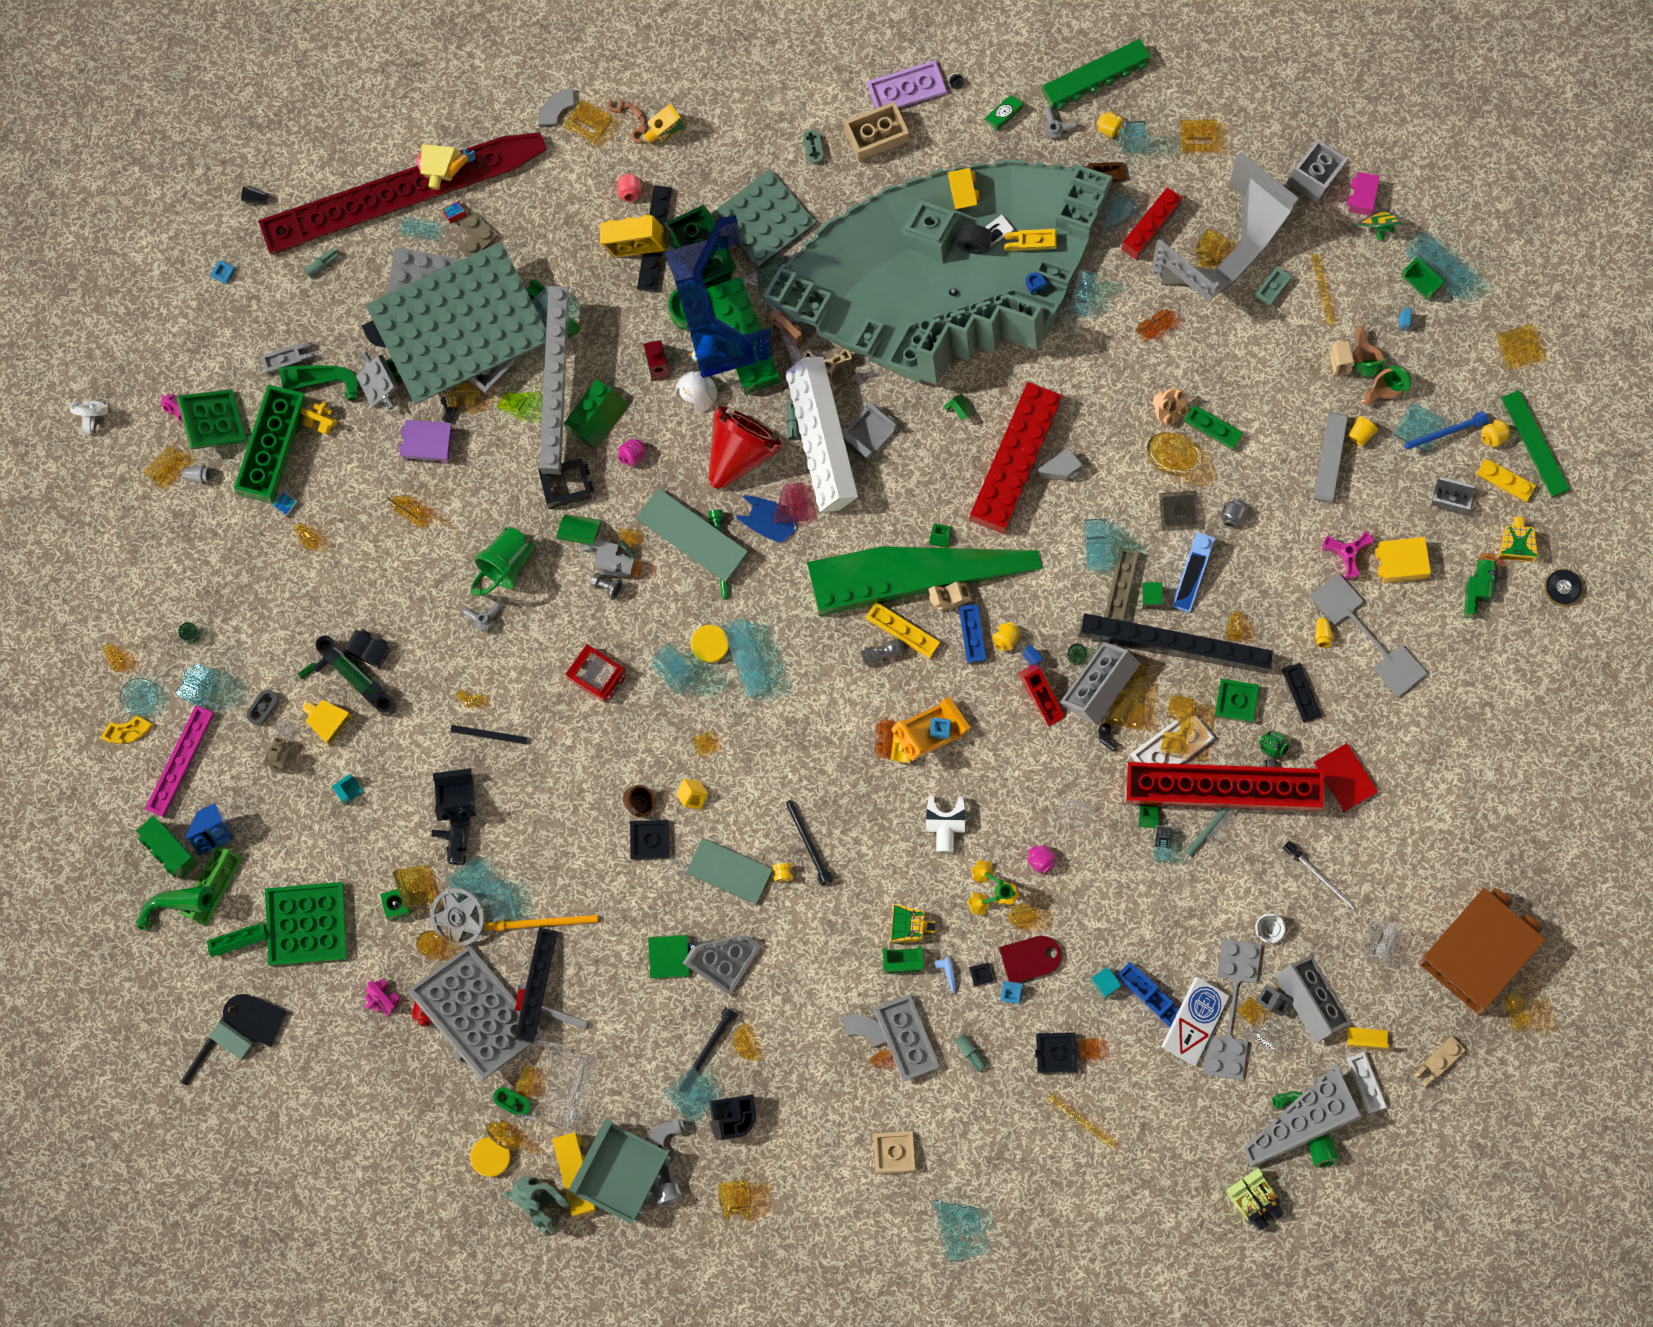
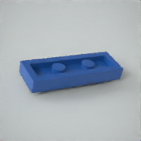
M978 604L959 607L967 664L986 661Z

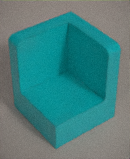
M351 773L332 785V788L344 805L363 793V790Z
M1108 967L1101 970L1090 980L1104 1000L1121 986Z

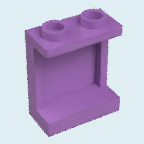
M406 420L405 426H402L404 441L403 444H400L399 453L404 461H408V458L439 460L442 464H449L453 433L451 423Z

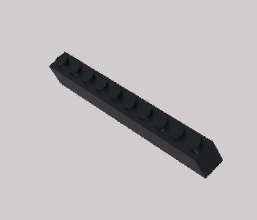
M1084 613L1081 618L1078 637L1265 674L1271 668L1273 650Z

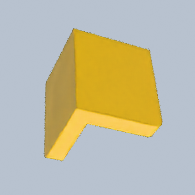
M684 778L677 792V796L684 807L700 810L708 795L700 781Z

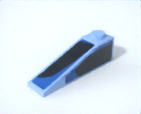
M1196 532L1172 605L1173 608L1190 613L1214 543V537Z

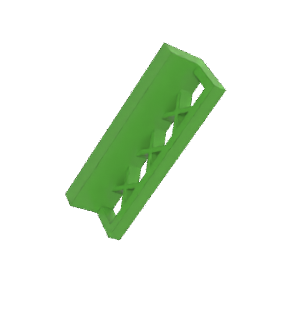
M221 846L216 847L194 886H210L213 888L212 891L216 897L214 907L210 912L191 911L189 914V910H182L180 914L206 927L243 857Z

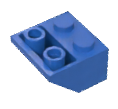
M215 803L196 812L186 834L188 841L199 856L228 843L229 840L234 838L225 817Z

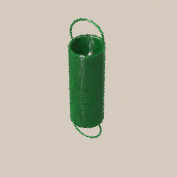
M312 662L297 673L301 680L314 671L313 666L316 665L314 664L315 662Z

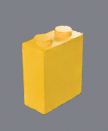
M1425 537L1381 541L1377 548H1375L1376 560L1379 559L1380 566L1377 567L1378 577L1382 578L1383 583L1429 578L1431 571Z

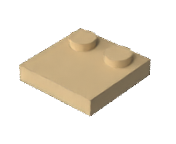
M913 1131L873 1134L876 1174L915 1172Z

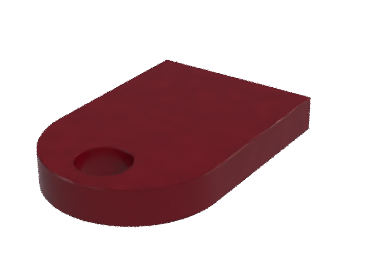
M1036 936L999 947L1009 982L1020 983L1054 972L1061 962L1062 954L1058 943L1047 936ZM1048 948H1054L1057 951V955L1054 958H1049L1046 956L1045 951Z

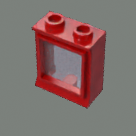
M586 644L565 676L568 680L605 703L607 699L611 700L616 692L614 689L617 684L621 685L625 680L626 670L589 644Z

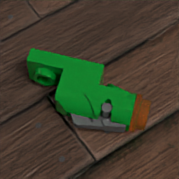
M1480 554L1477 559L1474 577L1469 576L1467 580L1464 618H1472L1474 613L1477 614L1478 602L1475 601L1489 602L1494 592L1500 588L1498 565L1496 564L1497 560L1494 554Z

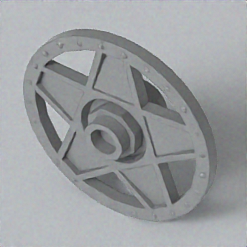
M451 888L440 893L434 900L431 908V923L436 934L444 942L453 946H465L474 942L481 935L485 924V913L481 902L473 893L462 888ZM453 893H461L469 898L459 902ZM443 898L445 910L436 914L438 904ZM476 906L479 912V923L472 916ZM438 925L448 927L449 938L442 933ZM464 931L475 934L469 940L460 942Z

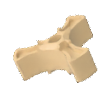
M845 348L838 356L824 359L833 395H835V387L832 379L835 372L844 365L852 364V357ZM808 350V351H806V353L804 354L803 358H804V357H816V356H814V355Z

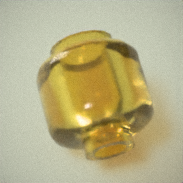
M1029 903L1014 905L1011 908L1012 913H1008L1010 925L1014 924L1017 930L1032 928L1035 922L1038 921L1035 906L1032 907Z

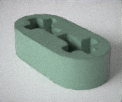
M808 130L803 136L807 159L811 164L817 165L824 159L820 136L817 131ZM810 135L815 138L814 145H811V141L807 140ZM814 149H816V153H817V155H818V159H814V157H810V156H813V150H814Z

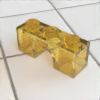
M1171 694L1167 717L1177 720L1180 729L1176 732L1164 731L1160 749L1161 755L1183 758L1184 753L1188 754L1190 742H1186L1187 735H1191L1193 729L1190 719L1191 716L1195 717L1197 705H1193V698Z

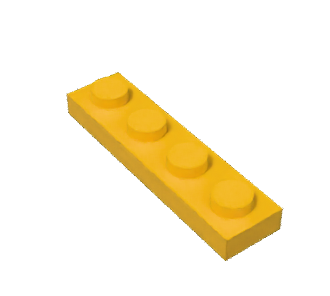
M875 602L866 616V620L899 641L902 640L904 644L929 660L940 645L938 640Z

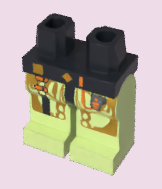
M1259 1168L1228 1188L1226 1193L1248 1223L1253 1224L1258 1231H1261L1269 1225L1263 1215L1269 1212L1275 1221L1283 1216L1284 1213L1279 1206L1280 1200L1262 1176L1263 1174Z

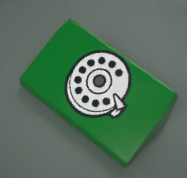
M1010 95L987 115L984 120L998 131L1023 109L1024 103Z

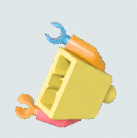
M422 144V151L416 158L421 174L430 178L428 187L439 189L441 180L451 181L453 176L466 162L475 160L474 151L469 153L468 149H463V154H461V152L453 147Z

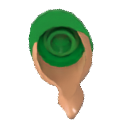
M1358 325L1355 331L1357 346L1353 351L1355 367L1364 377L1377 376L1382 371L1384 364L1387 363V359L1384 358L1379 349L1368 343L1365 329Z
M1399 366L1384 367L1375 378L1374 388L1366 392L1361 403L1369 405L1375 403L1378 398L1393 399L1404 394L1411 386L1409 374Z

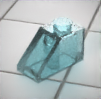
M1118 193L1114 194L1104 225V233L1129 223L1131 217L1136 216L1138 206H1135V198Z

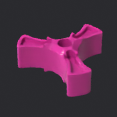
M1365 531L1358 540L1352 543H1342L1328 535L1322 545V551H1330L1337 554L1345 564L1346 574L1344 579L1354 580L1360 574L1355 564L1356 554L1361 549L1371 546L1373 538Z

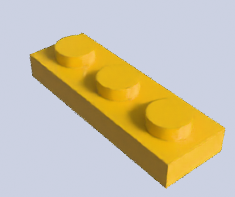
M1486 458L1476 474L1481 479L1526 503L1536 487L1533 483Z

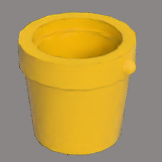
M1359 416L1348 438L1360 447H1363L1377 434L1379 429L1368 419Z

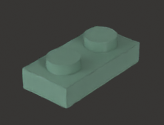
M1276 266L1254 297L1270 307L1290 282L1292 276Z

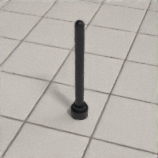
M788 800L786 806L818 871L817 880L820 886L826 885L825 882H832L834 877L828 869H825L793 801Z
M724 1007L720 1017L722 1020L679 1087L681 1092H685L728 1023L731 1024L737 1018L738 1014L727 1007Z

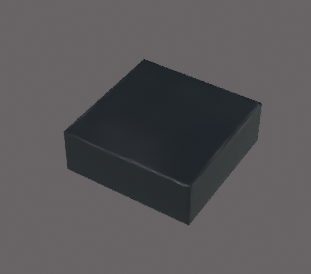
M988 962L969 967L974 987L993 982Z

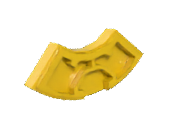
M138 715L125 724L110 722L100 739L114 744L130 743L148 733L153 724Z

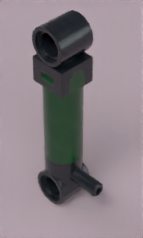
M324 635L316 640V649L323 658L313 666L315 672L318 673L329 663L372 707L375 706L380 715L390 716L395 712L396 705L391 696L386 694L385 690L340 648L330 636ZM324 644H331L328 650H322ZM382 703H390L388 708L381 709Z

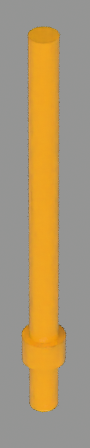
M598 915L518 921L496 920V922L485 923L483 931L497 930V932L505 931V929L598 923Z

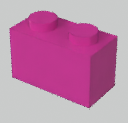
M1358 172L1356 178L1352 177L1350 188L1353 189V194H1349L1347 205L1350 206L1349 212L1367 216L1372 215L1380 176Z

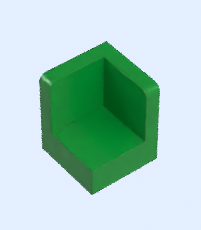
M1143 582L1142 609H1146L1147 605H1162V582Z

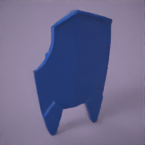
M743 496L752 505L749 516L737 515L736 518L750 529L778 543H782L796 530L794 518L783 514L778 508L777 502L755 496Z

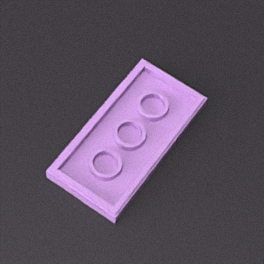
M936 60L866 82L875 109L894 101L898 109L948 94Z

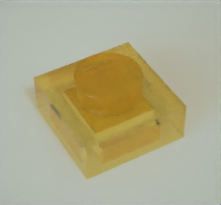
M619 528L618 541L624 540L631 549H637L638 529Z
M709 731L691 738L699 757L717 749Z
M1250 996L1236 1011L1250 1025L1265 1010Z

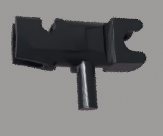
M471 817L451 819L450 831L432 829L431 837L446 838L448 841V846L446 847L448 864L465 865L466 856L461 851L467 850Z

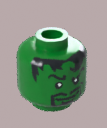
M1273 730L1267 734L1264 733L1259 740L1261 752L1274 759L1284 757L1289 749L1288 739Z

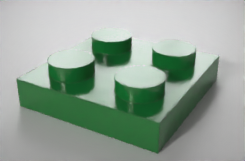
M1221 678L1214 717L1253 723L1259 685Z

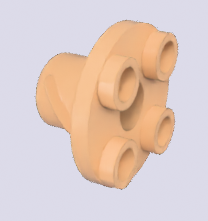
M1179 388L1164 390L1154 397L1153 405L1156 408V416L1160 422L1168 426L1177 422L1188 412L1187 396Z

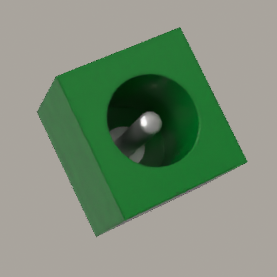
M403 888L380 894L388 921L411 915L406 892Z

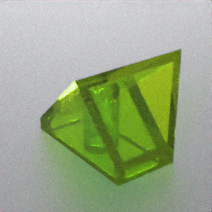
M539 391L516 394L505 392L496 408L521 421Z

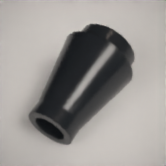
M249 185L248 187L243 186L241 201H244L245 204H267L269 193Z

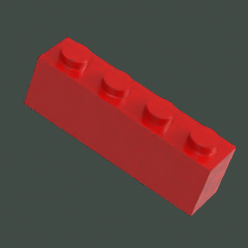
M1167 187L1122 242L1121 250L1137 260L1179 208L1182 197Z

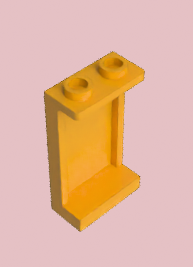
M949 696L935 707L905 721L899 720L891 730L904 748L905 753L913 761L961 738L971 727ZM932 717L951 720L949 740L929 738Z

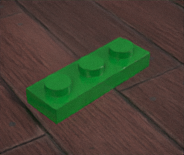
M1193 405L1184 420V423L1231 450L1235 448L1243 435L1241 431L1196 405Z
M264 923L254 924L207 940L210 957L223 955L226 952L241 949L244 946L267 939Z

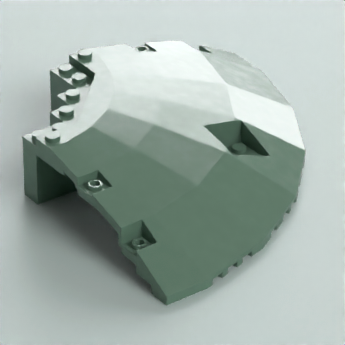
M1008 159L996 161V164L985 165V162L971 164V167L960 168V166H955V169L943 170L941 168L930 172L929 176L923 178L917 176L906 180L905 184L897 187L894 184L882 188V192L875 196H868V200L864 203H857L847 209V213L840 217L837 215L824 223L815 232L816 235L810 241L807 240L803 244L804 247L798 253L795 252L791 256L792 259L786 265L783 264L779 268L763 295L764 301L798 323L802 321L816 326L817 335L850 352L853 351L868 356L870 362L919 383L924 380L937 385L953 356L971 361L978 347L995 353L1002 339L1037 350L1042 340L1047 338L1068 294V287L1076 275L1091 241L1090 231L1096 220L1098 221L1112 183V176L1079 165L1063 167L1061 163H1054V166L1044 165L1043 162L1038 161L1036 164L1026 163V160ZM970 168V171L975 173L976 182H973L974 190L978 189L980 200L977 201V205L955 209L948 172ZM1000 215H1003L1014 229L1012 232H1019V230L1056 229L1057 249L1006 251L1004 249L1005 244L1019 242V239L1008 241L1004 237L990 247L987 253L972 254L961 250L957 246V238L962 225L976 224L986 227ZM930 220L935 221V223L930 226L925 224L927 221ZM1037 272L1043 275L1048 287L1031 295L1026 287L1025 280L1030 273ZM956 289L958 294L951 296L949 290Z

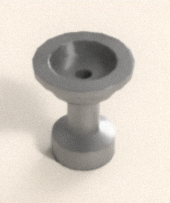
M598 572L593 575L590 581V586L594 588L600 586L607 589L610 600L616 599L623 585L621 579L613 580L611 583L603 580V575Z

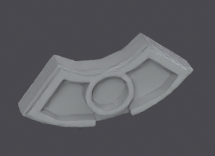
M573 88L561 90L545 102L539 114V127L556 126L561 113L566 109L574 107Z
M846 1015L841 1017L848 1036H862L871 1043L873 1048L886 1043L880 1025L876 1020L863 1015Z

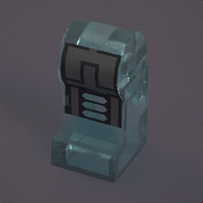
M1156 825L1152 861L1170 862L1172 827Z

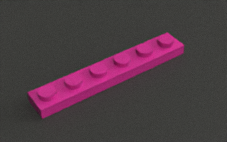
M195 705L145 809L164 818L214 716L213 712Z

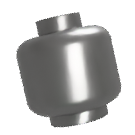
M1233 499V501H1227L1224 504L1221 520L1224 521L1223 524L1225 526L1238 528V526L1244 524L1248 508L1243 505L1244 502L1242 500Z

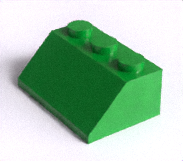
M596 379L565 420V430L594 449H597L629 405L614 390Z

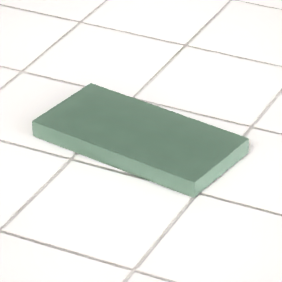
M702 838L686 874L757 905L773 869Z

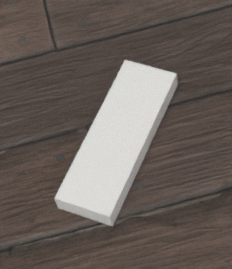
M1366 1052L1346 1058L1368 1115L1387 1108Z

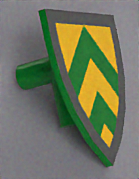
M1379 210L1357 222L1356 225L1375 227L1377 240L1380 241L1385 239L1384 232H1394L1395 228L1393 225L1401 224V217L1394 212Z

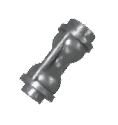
M894 638V640H890L882 647H865V650H861V656L864 664L871 666L886 656L897 657L899 655L900 657L905 649L902 640L898 641L897 638Z

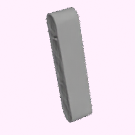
M1328 412L1313 499L1327 502L1333 501L1348 417L1346 414Z

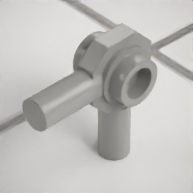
M1052 107L1045 108L1048 121L1044 126L1046 137L1050 139L1060 138L1063 131L1077 129L1076 121L1061 124L1055 120Z
M496 603L487 613L476 614L466 608L463 611V615L474 621L476 629L484 632L494 625L493 617L502 607Z

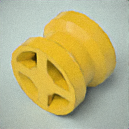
M791 863L773 865V870L776 874L774 882L793 880Z

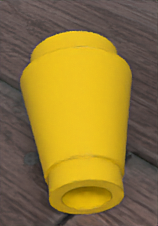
M1317 619L1315 643L1320 648L1332 646L1334 638L1328 619Z

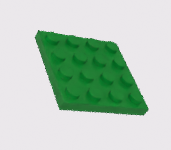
M343 882L265 888L268 966L347 960Z

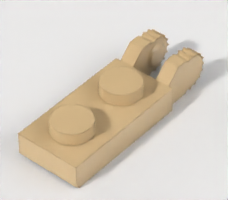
M1451 1036L1413 1075L1417 1078L1428 1068L1433 1074L1423 1081L1422 1084L1426 1087L1435 1077L1437 1078L1465 1049Z

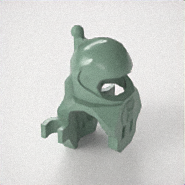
M531 1176L519 1178L514 1183L512 1192L505 1191L503 1193L505 1198H509L521 1207L532 1218L531 1222L546 1236L548 1235L547 1231L554 1234L557 1231V1227L543 1214L545 1207L552 1203L558 1204L564 1209H568L570 1206L557 1190L545 1182L538 1184V1179ZM544 1190L542 1195H537L538 1191Z

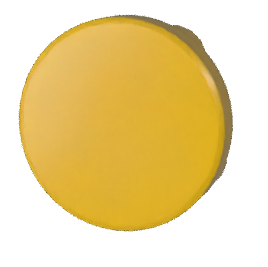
M705 625L694 632L691 638V649L698 660L705 663H715L726 656L729 650V639L722 628L716 625Z
M496 1137L482 1138L473 1146L470 1154L473 1168L485 1177H496L504 1173L511 1159L508 1146Z

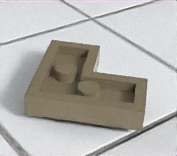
M473 211L459 222V225L471 235L459 247V250L467 257L486 249L498 237V234Z

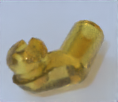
M460 689L455 694L468 708L479 707L484 702L483 695L468 696L463 689Z

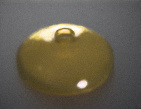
M1158 433L1149 439L1146 446V454L1150 462L1158 470L1171 476L1191 475L1198 470L1202 461L1198 447L1188 438L1176 433Z

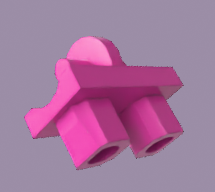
M383 978L376 982L371 980L366 988L368 995L365 996V999L368 1003L365 1008L367 1010L373 1008L376 1012L382 1010L388 1017L399 1003L400 998L394 992L388 997L385 996L383 992L389 986Z

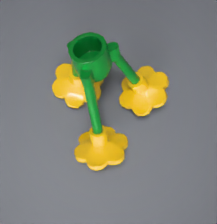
M978 860L976 865L971 868L972 879L975 882L986 883L988 878L997 883L994 890L995 897L987 899L984 893L973 892L971 898L967 900L970 912L979 916L986 913L990 902L997 901L1000 904L1012 905L1014 900L1019 897L1014 883L1008 884L993 876L992 863L989 861Z

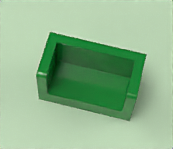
M1418 257L1404 269L1401 276L1428 301L1442 289L1444 281Z
M918 946L916 949L899 950L883 948L884 974L923 972L922 946Z

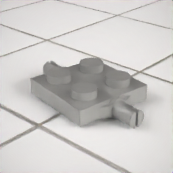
M368 352L363 353L361 357L365 367L356 375V378L371 407H377L384 402L388 410L394 409L395 405L391 400V396L399 386L384 356L378 355L371 360Z

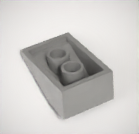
M1317 139L1294 168L1286 184L1310 200L1318 203L1348 159Z

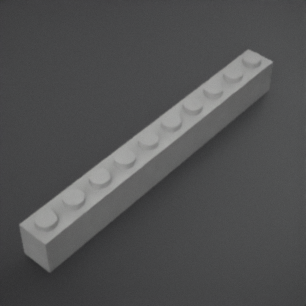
M549 286L540 449V470L542 474L561 475L570 299L567 286Z

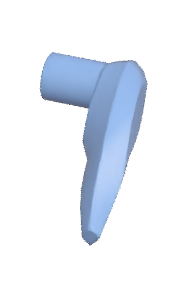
M947 956L945 960H935L936 968H945L950 988L953 993H956L954 971L950 957Z

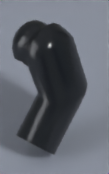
M443 396L440 402L445 407L446 412L441 420L450 423L457 411V407L451 396Z
M1103 723L1098 729L1099 741L1113 752L1118 743L1111 739V725Z

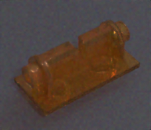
M1162 309L1152 316L1154 322L1147 319L1137 325L1136 332L1142 335L1144 342L1154 338L1159 332L1170 328L1175 323L1172 311Z
M884 718L878 721L876 725L878 741L875 744V752L877 753V759L884 756L886 759H891L893 741H889V738L894 736L891 730L895 725L894 720Z

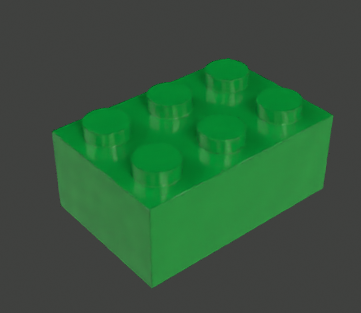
M154 815L136 830L140 835L137 839L148 850L153 849L150 853L161 864L165 863L163 867L174 878L178 876L180 879H183L199 864Z

